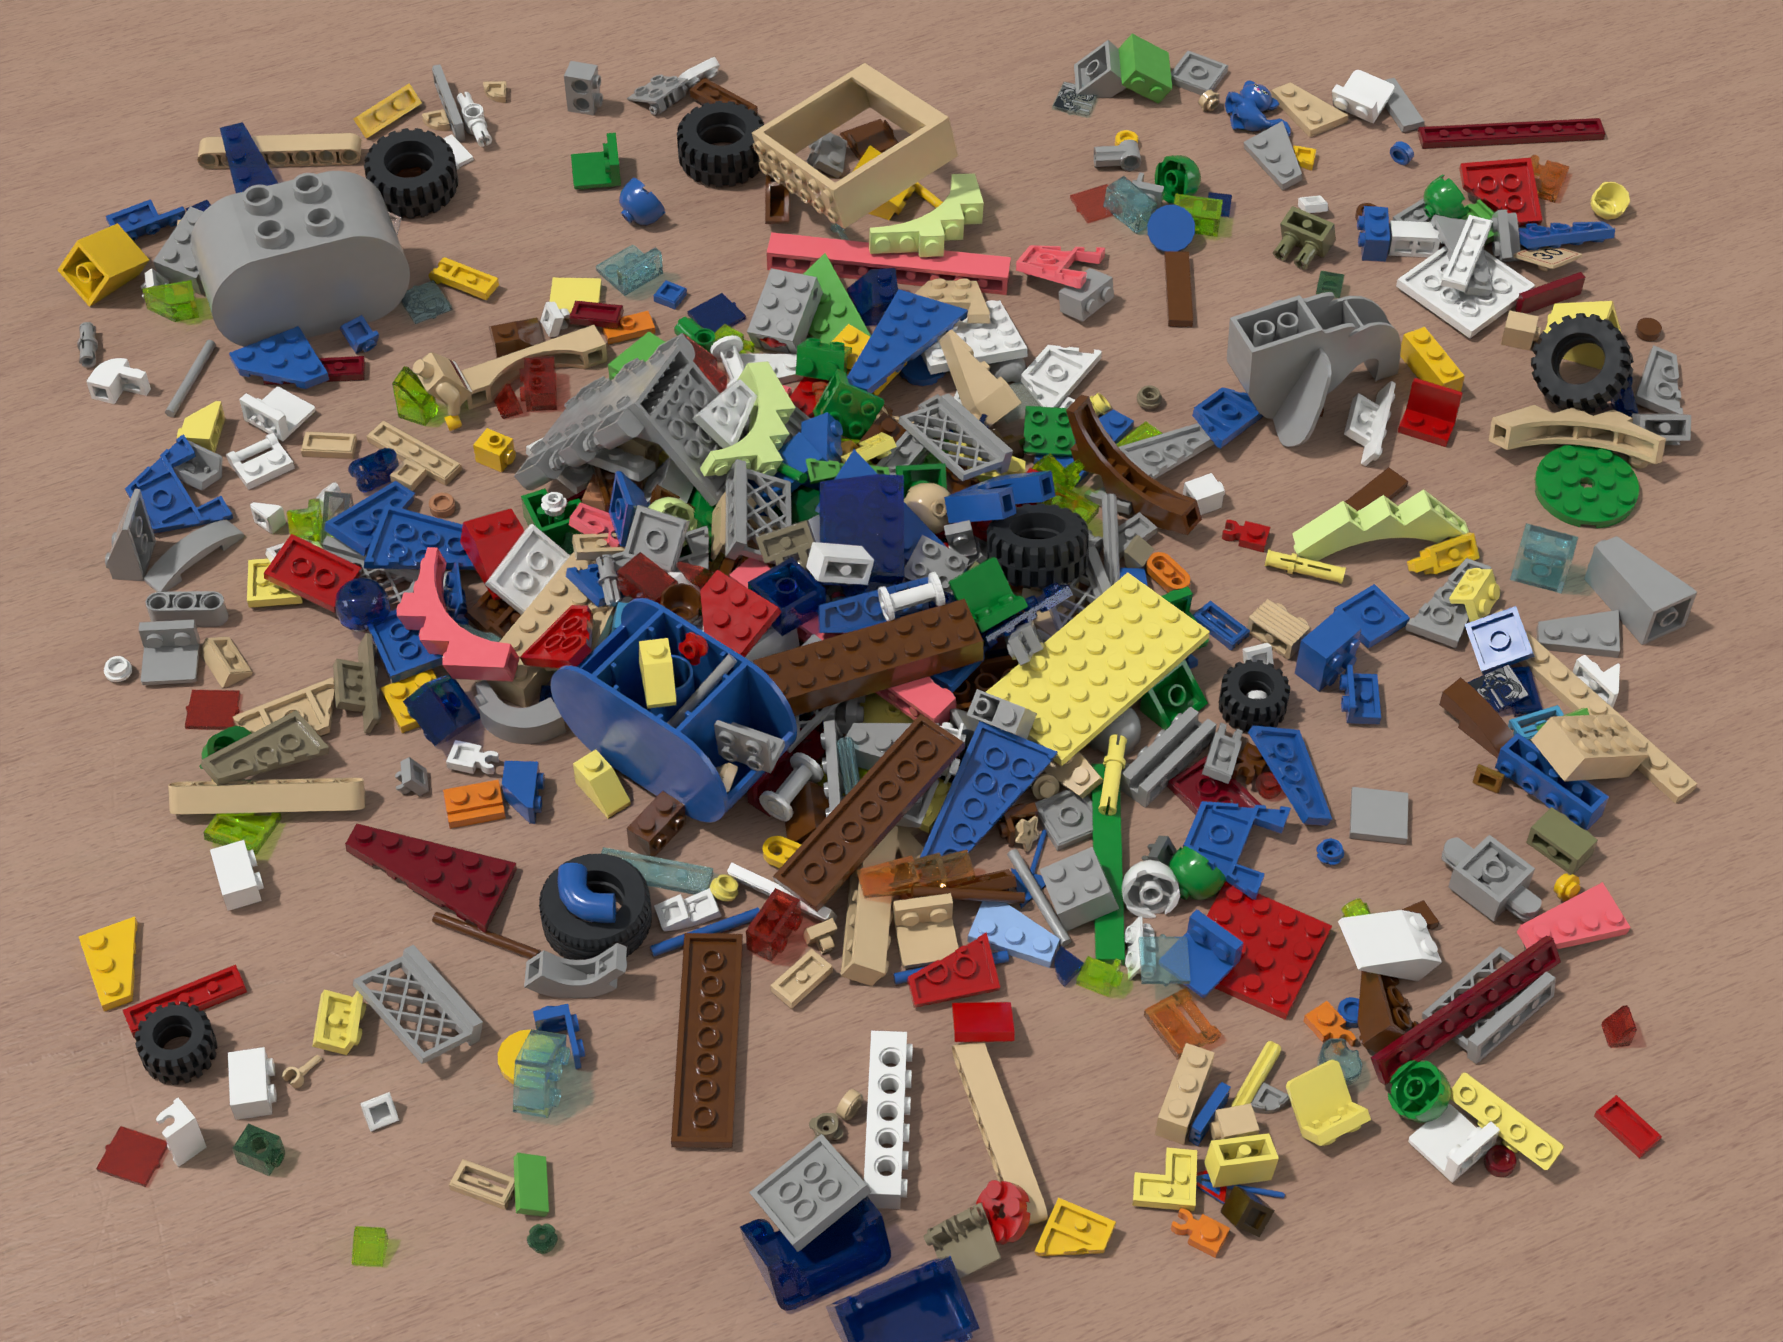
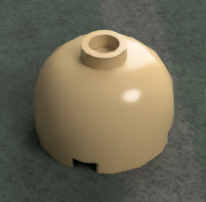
M920 483L908 490L910 492L903 501L934 534L944 531V526L951 524L948 522L944 497L951 494L946 488L935 483Z

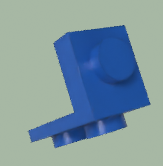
M569 1005L545 1006L540 1010L533 1011L536 1031L551 1034L567 1030L575 1069L581 1068L580 1058L585 1057L582 1039L576 1040L575 1032L580 1031L577 1015L570 1014Z

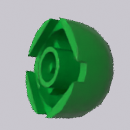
M1183 155L1166 156L1163 162H1159L1156 166L1155 184L1164 186L1163 200L1166 202H1184L1192 198L1199 190L1201 173L1199 167L1192 159Z
M1442 174L1426 187L1423 200L1425 207L1423 210L1429 219H1432L1434 215L1461 219L1469 213V206L1464 208L1462 201L1465 200L1464 195L1450 178L1444 180L1445 175Z
M1186 846L1180 847L1169 863V867L1178 880L1180 898L1183 900H1187L1189 897L1194 900H1206L1214 896L1227 881L1226 877L1217 867L1213 870L1207 864L1209 862L1208 859Z
M1409 1061L1399 1067L1390 1081L1392 1088L1391 1094L1388 1093V1100L1392 1108L1405 1119L1418 1123L1433 1121L1440 1117L1448 1108L1451 1099L1450 1083L1446 1075L1431 1062Z

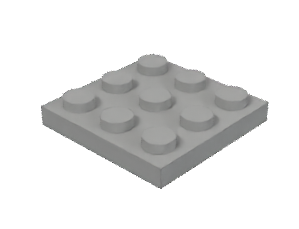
M821 1134L749 1193L796 1251L799 1252L869 1195L871 1190Z

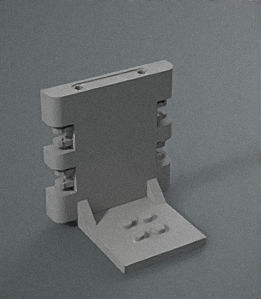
M682 333L659 345L648 361L644 362V360L636 358L626 363L614 379H606L603 376L582 387L576 396L565 403L564 407L566 409L543 439L531 447L530 451L532 453L514 477L525 489L535 490L558 478L565 468L569 466L577 468L591 461L599 450L603 448L611 450L638 437L659 444L705 500L713 506L719 502L721 496L726 492V474L704 477L700 467L710 451L723 448L692 418L720 393L693 362L695 358L694 348ZM746 425L738 442L747 435L748 427Z

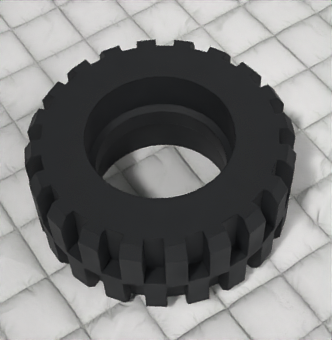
M715 101L713 104L708 102L702 104L700 108H693L690 114L687 113L683 117L677 128L680 166L688 176L691 175L693 180L697 182L702 181V184L707 186L712 184L716 187H722V185L732 187L736 186V183L743 184L747 182L749 178L755 177L758 171L761 170L759 167V156L753 147L754 139L752 132L764 126L763 120L752 109L748 110L747 106L743 104L736 105L735 102L728 101V103ZM719 142L733 143L725 146L711 145Z
M405 128L400 132L392 131L387 137L382 136L379 138L377 144L374 143L366 154L364 160L366 179L378 188L388 213L392 212L396 217L402 218V216H407V218H415V216L420 215L421 217L428 216L430 212L436 213L440 211L441 206L445 207L450 202V198H453L457 191L458 175L453 149L446 143V140L439 135L436 137V134L431 131L423 132L419 128L414 130ZM420 167L427 171L420 176L412 178L396 176L401 170L406 168Z
M1577 313L1576 318L1573 319L1570 315L1562 317L1563 322L1557 324L1554 321L1549 325L1551 330L1548 333L1544 331L1539 336L1541 340L1540 345H1534L1532 351L1535 357L1531 358V366L1534 369L1532 372L1533 379L1544 396L1559 409L1566 410L1574 407L1588 414L1595 413V408L1600 407L1603 410L1609 407L1607 402L1611 399L1616 402L1621 397L1619 394L1620 390L1627 389L1629 385L1627 378L1632 377L1633 368L1631 367V363L1634 362L1633 355L1622 333L1609 320H1602L1599 315L1595 314L1587 317L1585 313ZM1590 343L1598 345L1605 354L1604 366L1600 373L1591 381L1583 384H1569L1564 381L1559 371L1565 354L1580 344Z
M1037 503V505L1024 504L1022 507H1016V514L1005 519L992 520L987 527V560L991 557L997 558L1007 581L1012 586L1017 587L1019 585L1027 589H1031V587L1046 589V587L1050 586L1053 588L1059 587L1063 583L1068 584L1074 578L1080 577L1088 566V525L1078 513H1073L1071 509L1066 507L1060 508L1058 505L1052 504L1048 506Z

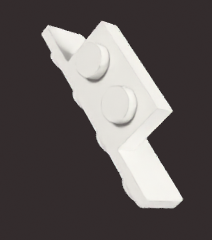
M1390 381L1378 392L1375 403L1359 393L1352 399L1344 435L1364 446L1361 460L1363 466H1367L1372 460L1376 461L1383 451L1381 447L1382 440L1387 433L1385 429L1386 423L1391 416L1390 406L1395 398L1394 389L1396 383Z

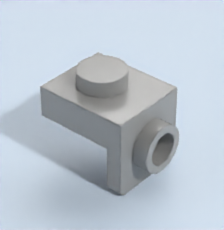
M1140 172L1137 180L1132 181L1130 194H1134L1133 204L1153 209L1160 208L1163 202L1164 186L1144 182V173Z

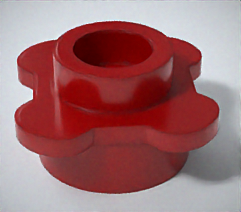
M693 632L687 633L685 641L681 642L678 646L679 651L689 659L692 665H698L700 658L708 652L706 640Z

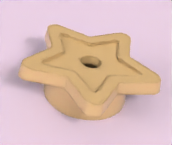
M1033 816L1029 821L1021 819L1015 827V842L1022 843L1025 852H1029L1033 841L1040 838V833L1037 830L1038 817Z

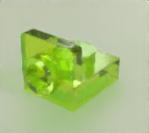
M1087 956L1077 977L1076 985L1109 997L1113 987L1119 988L1124 972L1120 971L1121 960L1115 958L1113 965Z

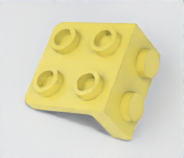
M1331 1059L1295 1077L1286 1084L1302 1137L1319 1146L1332 1144L1336 1141L1337 1137L1345 1133L1357 1131L1361 1128L1362 1124L1371 1120L1368 1109L1352 1102L1340 1063L1336 1060Z

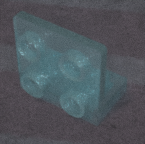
M631 245L596 265V271L626 296L663 274L662 252L655 247L647 253H643L635 245Z

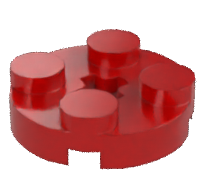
M997 1180L990 1181L979 1195L976 1204L980 1202L983 1204L996 1244L1013 1243L1019 1240L1028 1228L1031 1213L1027 1212L1026 1202L1030 1203L1029 1197L1025 1190L1015 1183ZM1005 1206L1003 1212L1006 1215L1004 1218H999V1211Z

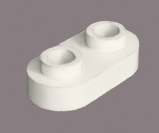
M713 57L688 69L678 78L688 79L683 85L692 88L705 77L710 79L717 75L720 64Z

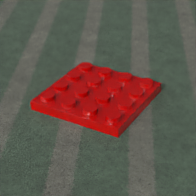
M1226 881L1207 917L1241 940L1243 948L1240 962L1222 979L1215 989L1286 1020L1331 932L1332 925L1259 893L1256 900H1254Z

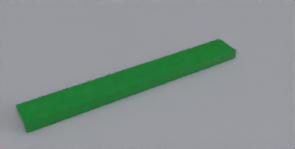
M1092 764L1091 766L1104 780L1105 767L1103 764ZM1102 782L1091 791L1093 849L1100 861L1119 909L1094 919L1095 964L1124 965L1120 785L1116 814L1108 815L1109 805H1107L1104 815L1098 811L1103 788Z

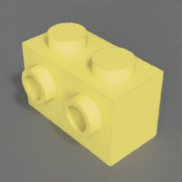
M1268 1133L1213 1140L1210 1143L1204 1163L1213 1188L1272 1180L1279 1158Z

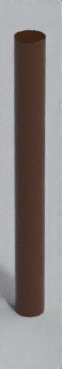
M929 886L911 887V897L918 898L951 893L952 900L1020 904L1025 902L1024 892Z
M435 912L432 918L433 923L529 959L541 952L539 949L488 930L484 933L477 929V926L440 912Z

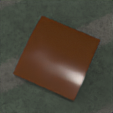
M488 590L464 615L476 627L499 642L521 616L519 612L503 599L494 601Z

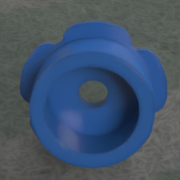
M1325 839L1317 846V858L1324 864L1337 865L1344 858L1342 844L1336 839Z

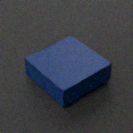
M665 280L653 295L654 302L675 310L687 295V288Z

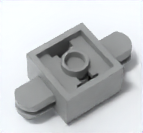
M1488 835L1475 849L1458 837L1447 840L1441 859L1453 868L1448 886L1451 890L1493 922L1506 909L1523 922H1528L1537 917L1541 907V899L1528 890L1535 871L1534 867L1491 835Z

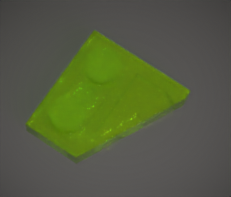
M272 812L269 816H254V813L216 814L203 832L204 840L222 846L244 840L247 851L253 849L256 856L281 821V812Z

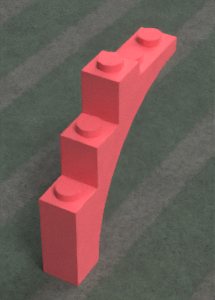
M427 547L425 557L421 560L418 580L414 583V593H403L401 603L397 606V617L406 630H420V642L429 654L443 655V666L452 679L513 682L520 659L516 651L509 643L494 642L471 634L450 617L444 599L443 585L447 562L438 548Z

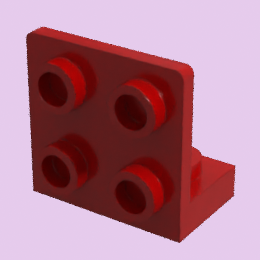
M1414 378L1407 407L1398 427V433L1446 447L1455 427L1463 393Z

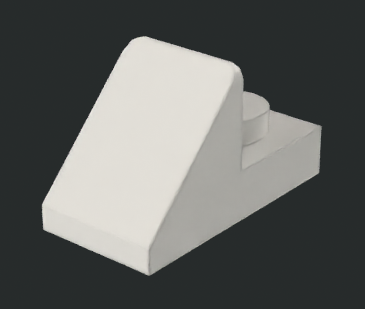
M1586 655L1578 658L1573 673L1612 708L1614 707L1619 693L1620 664L1618 663L1603 672Z

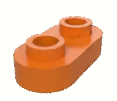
M1163 552L1151 554L1146 563V571L1166 592L1169 593L1172 590H1179L1190 586V575L1168 554Z

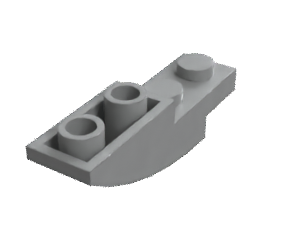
M1015 616L1011 618L1006 628L1004 639L1010 656L1014 660L1017 659L1021 666L1029 662L1034 653L1043 650L1044 642L1030 617Z

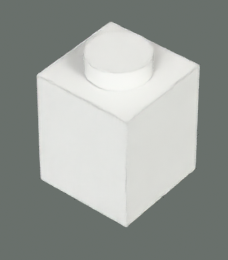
M1210 473L1185 482L1183 495L1196 499L1200 514L1203 515L1222 508L1225 490L1222 483L1217 481L1213 474Z

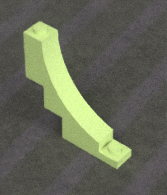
M1423 489L1398 506L1384 495L1359 511H1356L1346 502L1342 501L1292 534L1295 541L1294 549L1298 556L1319 561L1337 551L1364 542L1388 538H1417L1440 543L1448 537L1452 539L1469 533V530L1462 518Z

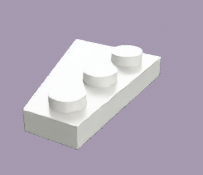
M739 379L733 382L692 419L723 449L738 443L757 395Z

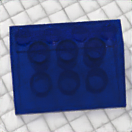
M874 474L820 482L819 543L862 546L874 559L868 585L819 581L820 585L889 587L903 582L905 577L904 475Z

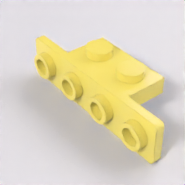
M1462 1073L1452 1087L1451 1100L1479 1120L1477 1124L1481 1128L1492 1122L1500 1129L1498 1135L1503 1138L1502 1143L1515 1153L1520 1151L1544 1170H1549L1563 1151L1564 1145L1468 1073Z

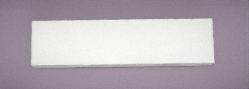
M1469 215L1442 278L1441 286L1465 292L1491 230L1492 220Z
M731 863L727 870L728 874L736 881L822 922L831 918L835 922L837 918L833 910L823 906L816 912L780 885L734 863Z

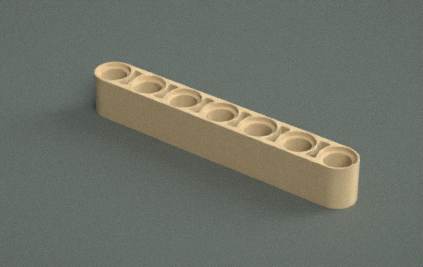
M353 133L206 137L200 141L197 162L206 169L353 165L360 161L362 140Z
M363 778L235 780L218 786L214 781H183L168 784L171 814L347 811L365 808Z
M963 1042L952 1045L953 1058L998 1181L1015 1183L1025 1190L1030 1203L1026 1202L1027 1212L1031 1213L1029 1225L1047 1221L1048 1215L1044 1199L985 1043Z

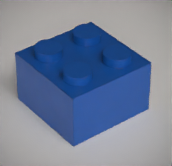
M1336 610L1301 640L1295 674L1319 692L1327 685L1331 686L1334 684L1339 674L1346 670L1347 664L1354 666L1357 660L1355 655L1360 645L1361 628Z

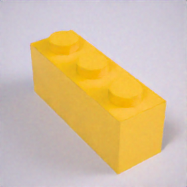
M1425 327L1405 333L1402 339L1400 357L1416 377L1461 392L1465 375Z

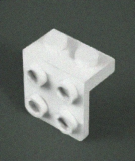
M1355 70L1344 87L1336 84L1333 88V106L1374 123L1395 88L1393 84L1361 70Z

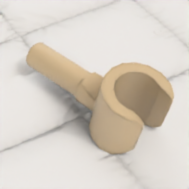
M316 1055L299 1069L288 1067L284 1070L282 1077L285 1081H289L293 1076H296L290 1082V1085L293 1088H300L304 1084L303 1076L322 1059L319 1055Z

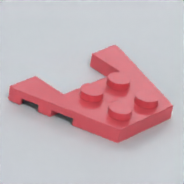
M1030 245L1017 260L1016 271L1081 289L1086 282L1087 272L1069 270V267L1074 261L1100 264L1105 257V248L1096 247V252L1084 251V247H1075L1072 251H1061V246Z

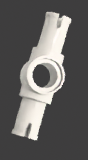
M464 92L465 97L462 93L458 94L457 102L462 109L461 114L464 118L465 131L475 136L479 146L484 147L483 141H485L486 145L491 144L492 138L487 131L483 107L473 102L469 92Z

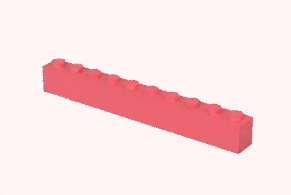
M771 232L767 249V270L772 268L792 273L803 274L826 253L839 278L923 286L928 281L938 278L945 279L946 281L968 279L970 281H977L982 293L1007 295L1010 277L1011 257L946 250H944V256L919 257L918 252L870 254L869 242Z
M749 557L729 575L730 578L778 606L781 613L794 618L798 639L805 643L813 634L822 640L845 634L818 633V605L824 603H819L813 599L806 590L797 588L788 578L782 579L780 577L771 580L769 575L771 568L764 561ZM930 677L875 692L913 720L922 714L934 723H939L940 726H942V723L950 720V710L956 708V697L953 693L935 684Z

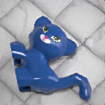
M1249 80L1245 82L1240 94L1228 92L1225 109L1227 113L1232 114L1230 119L1232 129L1259 131L1269 129L1283 121L1288 137L1291 135V128L1288 122L1280 118L1267 120L1266 116L1262 113L1265 110L1272 111L1280 105L1278 100L1272 98L1271 92L1264 85L1256 84L1254 81Z

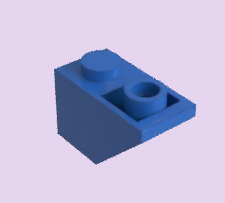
M505 761L502 778L504 799L530 824H535L536 814L542 811V796H539V789L544 790L545 774L540 773L537 761Z

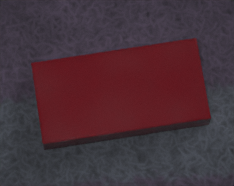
M575 300L569 317L570 324L595 325V327L618 329L624 309L623 305Z

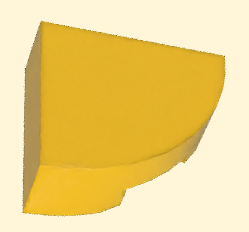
M1293 145L1299 166L1312 171L1316 149Z

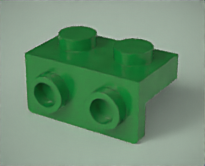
M807 338L806 341L797 346L796 375L831 380L836 369L847 374L848 355L852 353V347H846L845 343L830 342V344L821 343V340L817 338Z

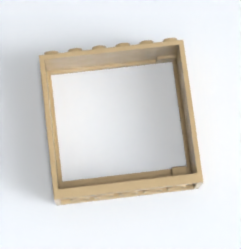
M866 63L752 132L754 139L753 147L759 156L761 171L765 175H770L778 184L784 185L790 193L798 195L804 203H809L818 213H823L832 223H837L843 229L958 156L949 117ZM868 108H872L911 134L836 183L795 155Z

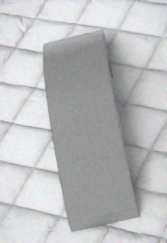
M228 520L217 521L201 527L181 539L163 554L148 571L144 581L156 592H167L182 581L181 573L219 547L225 551L242 539L244 533Z

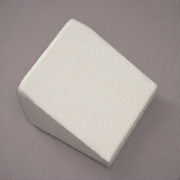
M255 502L250 504L254 522L269 533L274 534L285 525L286 519L283 507Z

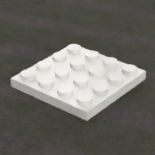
M1446 245L1400 277L1396 285L1468 338L1473 337L1517 304L1519 293L1535 288V284L1487 251H1485L1492 286L1489 298L1470 295L1461 290L1441 286L1442 278L1450 262L1447 256L1448 249Z
M1000 300L986 302L990 312V324L968 323V318L963 321L959 320L954 324L952 330L973 349L974 357L981 363L985 361L987 364L1028 357L1027 347ZM946 332L941 334L937 338V342L921 354L930 374L950 371L939 342Z

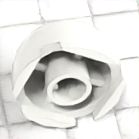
M1140 861L1133 865L1124 876L1122 882L1123 901L1126 903L1127 909L1138 917L1156 918L1154 913H1162L1164 911L1167 914L1174 909L1180 898L1178 880L1171 868L1160 861Z

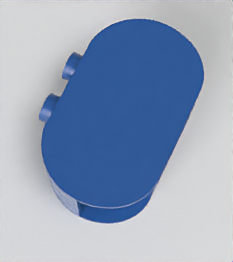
M646 598L631 600L622 611L620 626L577 667L563 666L553 674L551 679L552 697L558 711L572 732L590 751L596 749L612 767L654 795L658 796L664 791L685 805V815L703 822H716L722 818L766 772L763 770H753L748 765L737 761H728L718 754L714 728L717 720L728 724L734 722L783 739L785 747L780 757L794 744L797 738L796 719L790 704L779 687L762 669L661 604ZM689 632L702 636L708 644V652L700 658L698 665H692L678 648L679 644L685 641L686 634ZM668 638L673 664L676 705L647 709L639 664V641ZM728 654L737 660V663L727 674L722 676L720 682L692 713L690 711L685 712V720L676 729L667 724ZM731 763L737 766L738 770L730 791L727 793L716 767Z

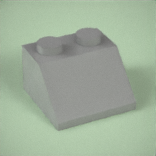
M1109 40L1074 64L1076 95L1079 98H1086V95H1094V98H1112L1126 88L1122 85L1119 48Z

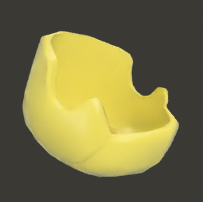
M1616 182L1602 183L1590 199L1592 210L1597 216L1606 220L1620 217L1630 203L1629 192L1624 186Z

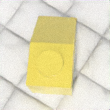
M215 401L186 417L182 428L178 429L177 438L184 434L188 441L215 453L225 422L221 401Z
M668 638L639 641V664L647 709L676 705L673 664Z
M596 749L573 763L576 784L608 819L631 805V801L614 769Z

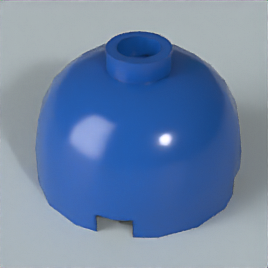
M633 177L624 186L619 196V204L623 209L621 215L629 223L634 221L639 225L645 226L653 224L666 213L665 208L651 191L648 192L643 188L645 185Z

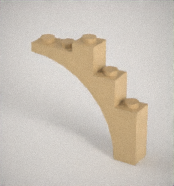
M1536 405L1493 417L1489 435L1490 442L1506 450L1539 444L1583 445L1625 453L1653 464L1662 462L1666 438L1633 424V418L1616 410L1592 416L1574 407L1557 413H1551Z

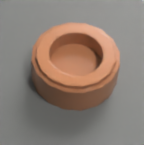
M448 493L435 494L429 500L430 512L437 518H446L455 512L454 498Z

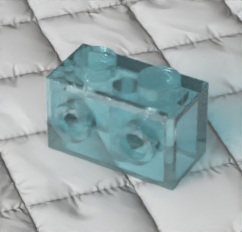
M1122 176L1107 186L1103 206L1137 234L1147 227L1151 215L1156 211L1157 203L1129 179Z

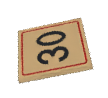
M1543 246L1538 250H1522L1515 253L1513 257L1537 264L1538 269L1548 271V268L1555 269L1582 258V254L1560 247Z

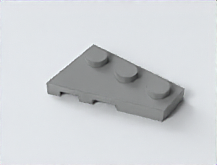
M1619 610L1540 621L1536 628V640L1549 651L1618 658L1620 653Z

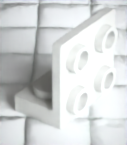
M280 387L272 390L263 400L254 398L247 393L239 399L244 420L269 434L274 433L281 441H284L315 412L313 405Z
M1449 1104L1440 1117L1426 1122L1409 1137L1408 1142L1453 1183L1495 1145L1500 1129L1492 1122H1489L1484 1128H1476L1457 1109Z

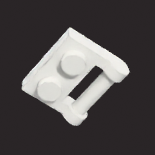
M274 433L266 435V439L236 453L232 451L226 454L229 464L248 490L295 469L293 461L280 445ZM271 448V451L243 464L241 463V461Z

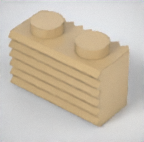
M1269 599L1250 615L1247 626L1252 637H1256L1261 642L1269 643L1274 651H1277L1282 657H1286L1287 660L1299 650L1301 640L1311 632V627L1306 620L1301 617L1296 618L1287 612V609L1282 604H1275Z

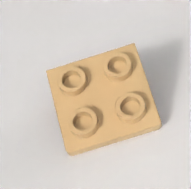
M951 893L894 901L893 921L903 968L930 965L958 949L952 920L953 901Z

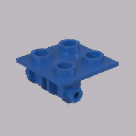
M455 562L452 571L446 575L444 599L450 617L460 627L467 630L469 620L464 617L468 612L465 590L461 587L458 562Z

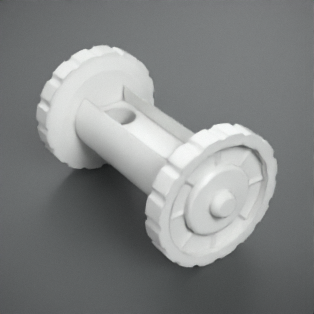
M733 335L719 339L710 349L713 358L723 361L731 381L727 384L726 388L737 381L745 368L739 354L743 349V342L740 337Z
M936 572L928 574V584L890 595L886 587L878 588L879 602L886 621L895 619V611L929 601H934L937 607L945 605L943 588Z
M796 753L791 757L790 763L794 770L776 793L765 791L759 798L763 808L774 818L781 821H788L793 816V809L790 803L807 781L818 783L824 776L820 765L803 753Z

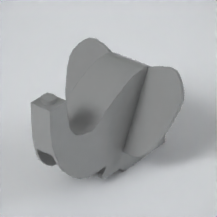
M1332 292L1320 293L1304 299L1298 295L1286 300L1275 301L1268 306L1230 318L1227 362L1258 412L1265 418L1273 419L1277 435L1283 446H1299L1310 438L1323 409L1327 394L1342 383L1347 375L1359 364L1364 362V365L1375 381L1398 374L1401 353L1400 336L1397 330L1389 323L1384 311L1374 301L1362 296H1346L1333 300L1335 295Z

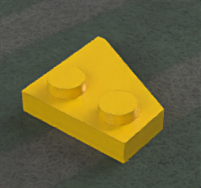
M1058 1197L1035 1249V1255L1058 1256L1104 1253L1116 1226V1221Z

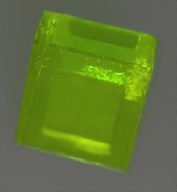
M355 1226L352 1265L384 1266L388 1244V1234L385 1228Z

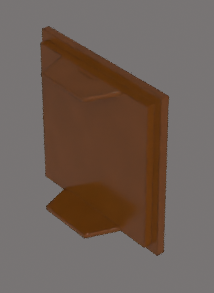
M881 119L840 133L842 139L847 141L848 147L859 161L870 145L883 153L899 143L894 137L892 127L886 120L883 122Z

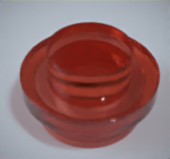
M1264 772L1256 778L1255 788L1263 798L1273 799L1283 790L1272 772Z

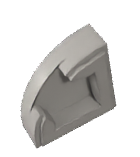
M1263 1082L1251 1105L1255 1113L1269 1114L1285 1107L1290 1098L1288 1094Z

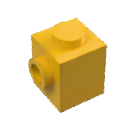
M488 428L473 444L476 462L501 473L508 465L513 463L516 456L513 439Z

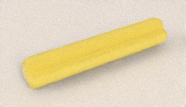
M1273 1041L1266 1043L1234 1098L1231 1107L1250 1104L1280 1055L1281 1046Z

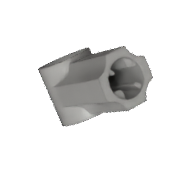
M1124 140L1119 146L1094 147V166H1121L1126 171L1138 169L1141 166L1138 143L1134 140Z

